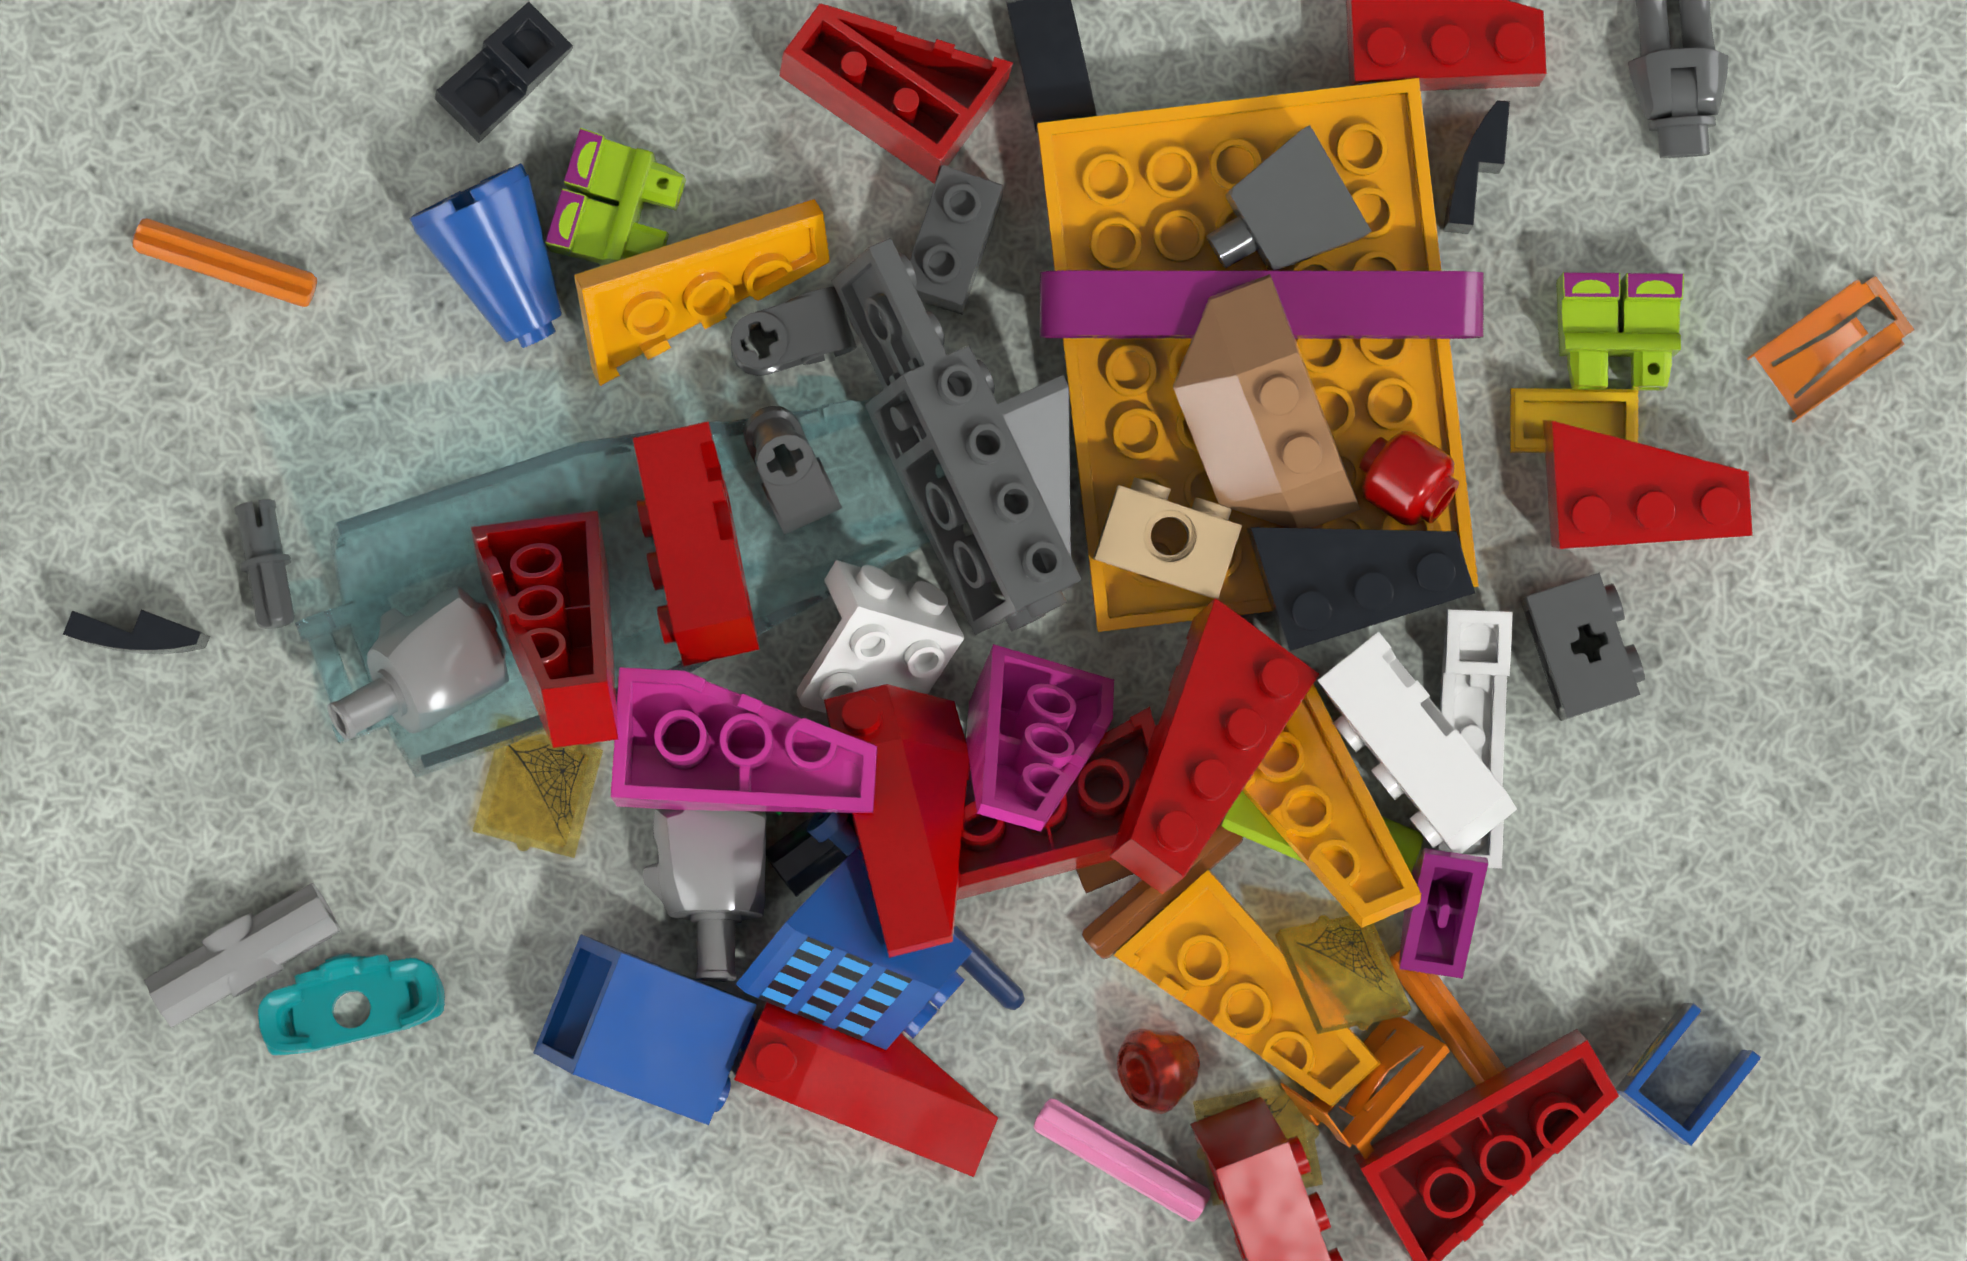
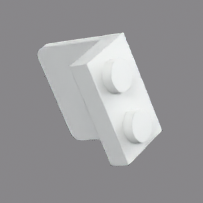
M836 560L824 581L842 619L797 688L796 693L801 705L826 713L824 699L884 684L928 694L964 640V635L948 605L946 595L939 588L925 581L911 583L891 577L880 568L872 565H864L861 568Z

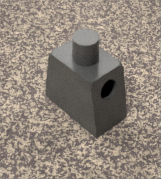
M1309 125L1299 131L1225 195L1237 218L1209 233L1206 237L1225 269L1257 251L1268 271H1277L1358 241L1372 231Z

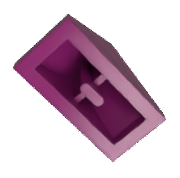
M1423 848L1411 872L1421 892V900L1419 904L1404 910L1399 956L1400 969L1463 979L1488 868V858Z

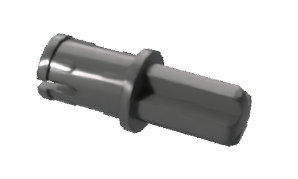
M263 499L258 501L261 527L256 525L252 501L242 503L234 508L235 514L238 517L245 561L240 563V570L248 573L258 626L264 629H276L293 623L295 618L286 565L291 563V558L289 554H283L275 511L277 508L276 502L271 499Z

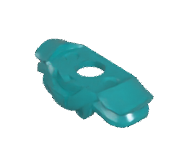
M343 953L325 959L324 963L309 972L294 976L295 984L268 993L259 1005L258 1020L262 1038L271 1055L310 1053L407 1030L440 1016L444 1011L445 993L441 979L436 969L430 963H425L417 958L390 961L385 954L369 957ZM349 992L363 994L370 1003L368 1019L362 1025L355 1028H346L339 1025L334 1016V1007L337 1000Z

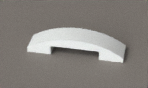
M1447 609L1440 712L1454 729L1459 731L1503 787L1507 676H1510L1513 612ZM1504 820L1462 854L1488 858V868L1502 869ZM1444 841L1436 847V850L1452 852Z

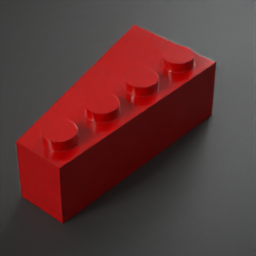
M1216 598L1192 620L1186 637L1188 641L1180 664L1174 671L1168 689L1170 693L1162 716L1154 728L1140 778L1136 780L1110 854L1111 858L1161 894L1165 893L1186 876L1319 676L1318 672Z

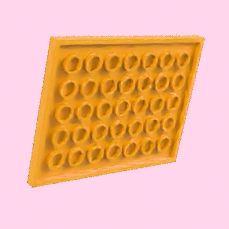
M1419 78L1037 123L1054 271H1268L1257 251L1225 269L1215 255L1206 235L1237 218L1225 195L1299 131L1309 125L1372 232L1358 241L1277 271H1442ZM1062 338L1097 632L1192 621L1213 598L1093 559L1116 487L1120 485L1130 489L1134 477L1171 489L1167 501L1192 509L1195 497L1219 504L1173 388L1174 381L1192 339ZM1295 339L1360 506L1358 511L1311 529L1456 531L1473 587H1479L1450 339ZM1402 431H1413L1452 457L1455 468L1453 478L1459 481V485L1446 509L1433 523L1423 520L1416 525L1405 526L1364 498L1363 482L1367 473L1361 470L1359 466L1365 453L1377 438L1383 437L1389 441ZM1232 509L1228 521L1242 525L1218 600L1238 615L1270 612L1272 609L1246 528L1286 527ZM1165 517L1157 521L1153 526L1151 541L1158 552L1164 555H1174L1184 548L1187 541V532L1179 520Z

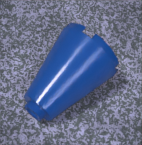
M522 163L492 175L462 192L459 191L409 218L415 233L504 342L517 338L521 347L525 348L556 332L551 321L560 317L562 312L529 174L526 173Z

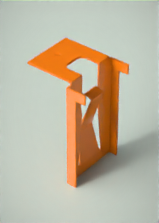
M1875 276L1863 284L1859 280L1854 281L1753 353L1747 360L1754 356L1798 416L1792 420L1793 423L1905 345L1901 339L1914 331V328ZM1875 297H1880L1894 316L1895 321L1847 354L1796 399L1794 394L1824 370L1847 348L1868 334L1858 318L1855 317L1833 334L1773 367L1771 362L1832 329Z
M1392 1010L1363 1042L1381 1064L1357 1085L1346 1107L1339 1106L1340 1109L1355 1117L1342 1133L1328 1115L1334 1106H1330L1317 1096L1310 1102L1283 1083H1280L1305 1119L1316 1126L1322 1122L1330 1129L1338 1141L1349 1148L1355 1145L1365 1159L1374 1151L1370 1144L1373 1138L1450 1052L1446 1044ZM1420 1047H1423L1415 1057L1373 1096L1389 1070Z

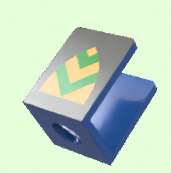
M1683 1003L1615 1089L1619 1095L1680 1144L1692 1146L1761 1057L1753 1050H1741L1681 1126L1638 1090L1702 1010L1694 1003Z

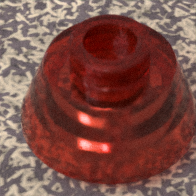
M1136 1029L1129 1032L1124 1038L1117 1055V1071L1124 1091L1137 1106L1156 1114L1167 1113L1185 1097L1197 1082L1200 1067L1199 1055L1195 1046L1181 1034L1172 1030Z

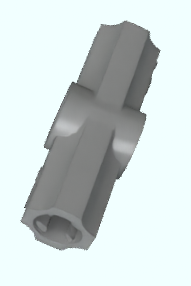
M311 883L255 916L250 913L225 925L202 940V947L171 962L158 972H154L153 975L144 981L149 990V995L160 1014L166 1019L170 1027H176L232 994L233 998L255 988L257 981L265 977L267 980L274 977L284 969L282 966L284 963L327 941L333 935L340 932L341 929L326 900L316 885Z

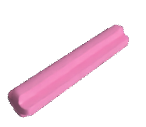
M1049 1099L1035 1120L1033 1128L1037 1133L1188 1221L1194 1222L1201 1215L1209 1201L1211 1192L1207 1187L1056 1099Z

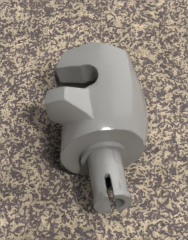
M454 586L428 599L427 604L422 609L410 616H404L396 608L384 613L380 620L378 639L367 653V664L372 682L327 705L331 721L344 739L350 740L357 733L390 715L409 733L416 734L434 726L457 711L505 686L510 680L505 661L507 651L497 630L498 624L488 605L476 602L459 586Z
M655 809L653 839L657 843L659 862L644 868V885L651 889L661 900L670 917L691 920L692 923L697 924V972L695 973V980L708 982L735 981V924L741 923L742 920L761 918L764 915L766 901L765 811Z

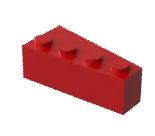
M598 510L470 527L482 585L552 747L587 745L596 742L619 740L609 568Z
M1150 707L1129 717L1128 721L1104 734L1041 832L977 814L975 801L964 807L965 823L959 858L960 875L957 900L1114 860L1110 857L1136 780L1140 778L1149 752L1148 745L1155 728Z
M1575 1029L1492 1076L1485 1082L1478 1084L1371 1145L1374 1151L1367 1159L1360 1152L1355 1154L1354 1158L1412 1260L1442 1261L1462 1241L1466 1242L1484 1225L1483 1221L1510 1195L1514 1196L1531 1180V1176L1555 1153L1559 1154L1619 1095L1590 1043L1578 1029Z

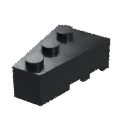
M1246 528L1283 648L1288 651L1475 594L1456 531Z

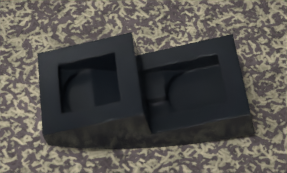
M1071 0L1006 1L1035 132L1038 133L1037 123L1097 116Z
M528 2L483 41L482 50L436 90L435 100L480 143L552 73L572 51L573 45Z
M1497 100L1485 115L1470 140L1451 186L1443 232L1462 234L1470 232L1474 225L1478 172L1499 174L1505 165L1510 101Z
M142 609L132 633L75 611L71 612L63 635L95 646L139 654H173L205 649L210 639V636Z

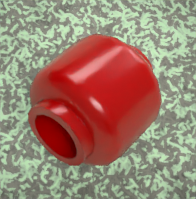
M1402 431L1389 441L1383 437L1377 438L1365 453L1359 466L1361 470L1367 473L1363 482L1364 498L1405 526H1413L1423 520L1433 523L1446 509L1459 485V481L1453 478L1455 468L1452 457L1413 431Z

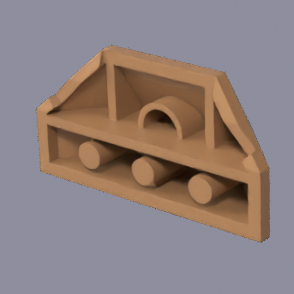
M1268 274L1209 297L1202 314V319L1174 381L1173 388L1219 505L1286 528H1313L1360 510L1271 275Z

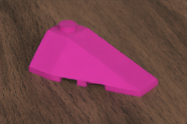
M993 644L969 700L966 744L977 814L1041 832L1112 722L1114 679Z
M619 667L617 694L619 740H614L611 799L617 807L706 811L873 813L877 746L809 719L789 714L764 704L758 699L733 692L686 671Z

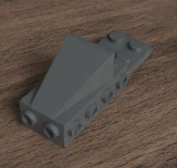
M891 238L868 247L831 280L884 389L867 402L865 407L974 634L977 635L1005 621L1011 632L1067 603L1062 592L1082 580L1071 558L1069 386L1062 375L997 404L993 396L995 388L991 373L981 360H976L970 346L948 355L946 354L943 347L945 340L942 327L936 316L932 312L926 311L915 289L917 283L916 275L909 259L903 253H898ZM937 465H941L945 476L937 477ZM966 522L969 523L973 534L967 537L963 530L964 523ZM997 581L1005 599H1000L993 594L991 582Z

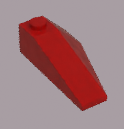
M889 684L824 699L829 728L877 746L873 813H851L889 958L953 942L960 875L962 833H964L965 823L964 807L967 780H969L970 772L967 744L955 701Z
M768 1002L758 1020L734 1078L735 1081L972 1177L975 1176L998 1120L994 1113L902 1033L885 1050Z

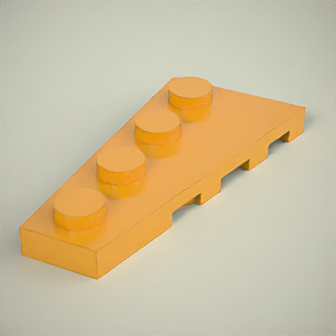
M812 199L575 274L590 363L599 385L602 386L620 376L616 368L644 353L647 360H650L670 349L671 346L667 340L700 322L703 328L707 329L726 319L725 313L732 305L749 296L759 301L830 263L824 215L816 200Z
M1313 684L1242 791L1356 923L1363 928L1419 904L1421 892Z
M1210 870L1202 874L1113 954V956L1141 973L1162 990L1193 1009L1214 1026L1245 1045L1266 1062L1330 1106H1334L1381 1064Z

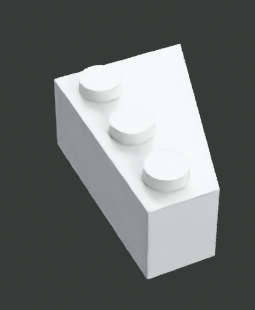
M1377 632L1318 679V682L1342 715L1333 724L1356 753L1364 746H1367L1380 762L1371 772L1389 795L1396 800L1405 793L1418 809V812L1410 817V820L1434 849L1444 841L1452 852L1462 854L1515 812L1517 808L1506 790L1459 731L1454 729L1431 701L1430 695L1419 681H1415L1391 650L1392 647L1380 632Z

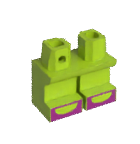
M580 128L564 180L568 190L561 189L545 243L550 252L602 265L667 246L669 237L667 231L639 224L638 222L644 202L676 211L685 187V176L663 164L657 163L651 151L639 148L634 149L608 140L604 135ZM592 199H596V200H599V201H603V202H606V203H609V204H605V203H602V202H598V201H595V200H592Z
M1563 272L1556 280L1559 356H1567L1571 388L1584 390L1606 389L1608 387V357H1631V390H1665L1668 387L1672 357L1681 350L1679 330L1680 306L1684 293V274L1626 273L1620 280V273ZM1618 300H1619V331H1618Z

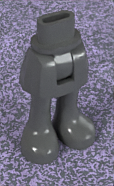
M1635 0L1640 32V57L1628 62L1629 73L1641 109L1646 119L1652 120L1649 122V131H1658L1660 158L1710 155L1708 128L1716 125V117L1714 116L1718 115L1728 73V55L1715 50L1710 0H1678L1682 48L1671 49L1667 1Z

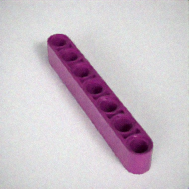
M1476 271L1040 272V337L1192 339L1202 319V314L1209 297L1270 274L1295 339L1483 338L1484 273Z

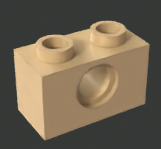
M1135 477L1130 489L1118 485L1093 559L1213 599H1218L1242 525L1228 521L1232 509L1196 497L1192 509L1167 501L1171 489ZM1165 517L1179 520L1187 532V541L1184 548L1174 555H1164L1158 552L1151 541L1153 526L1157 521Z

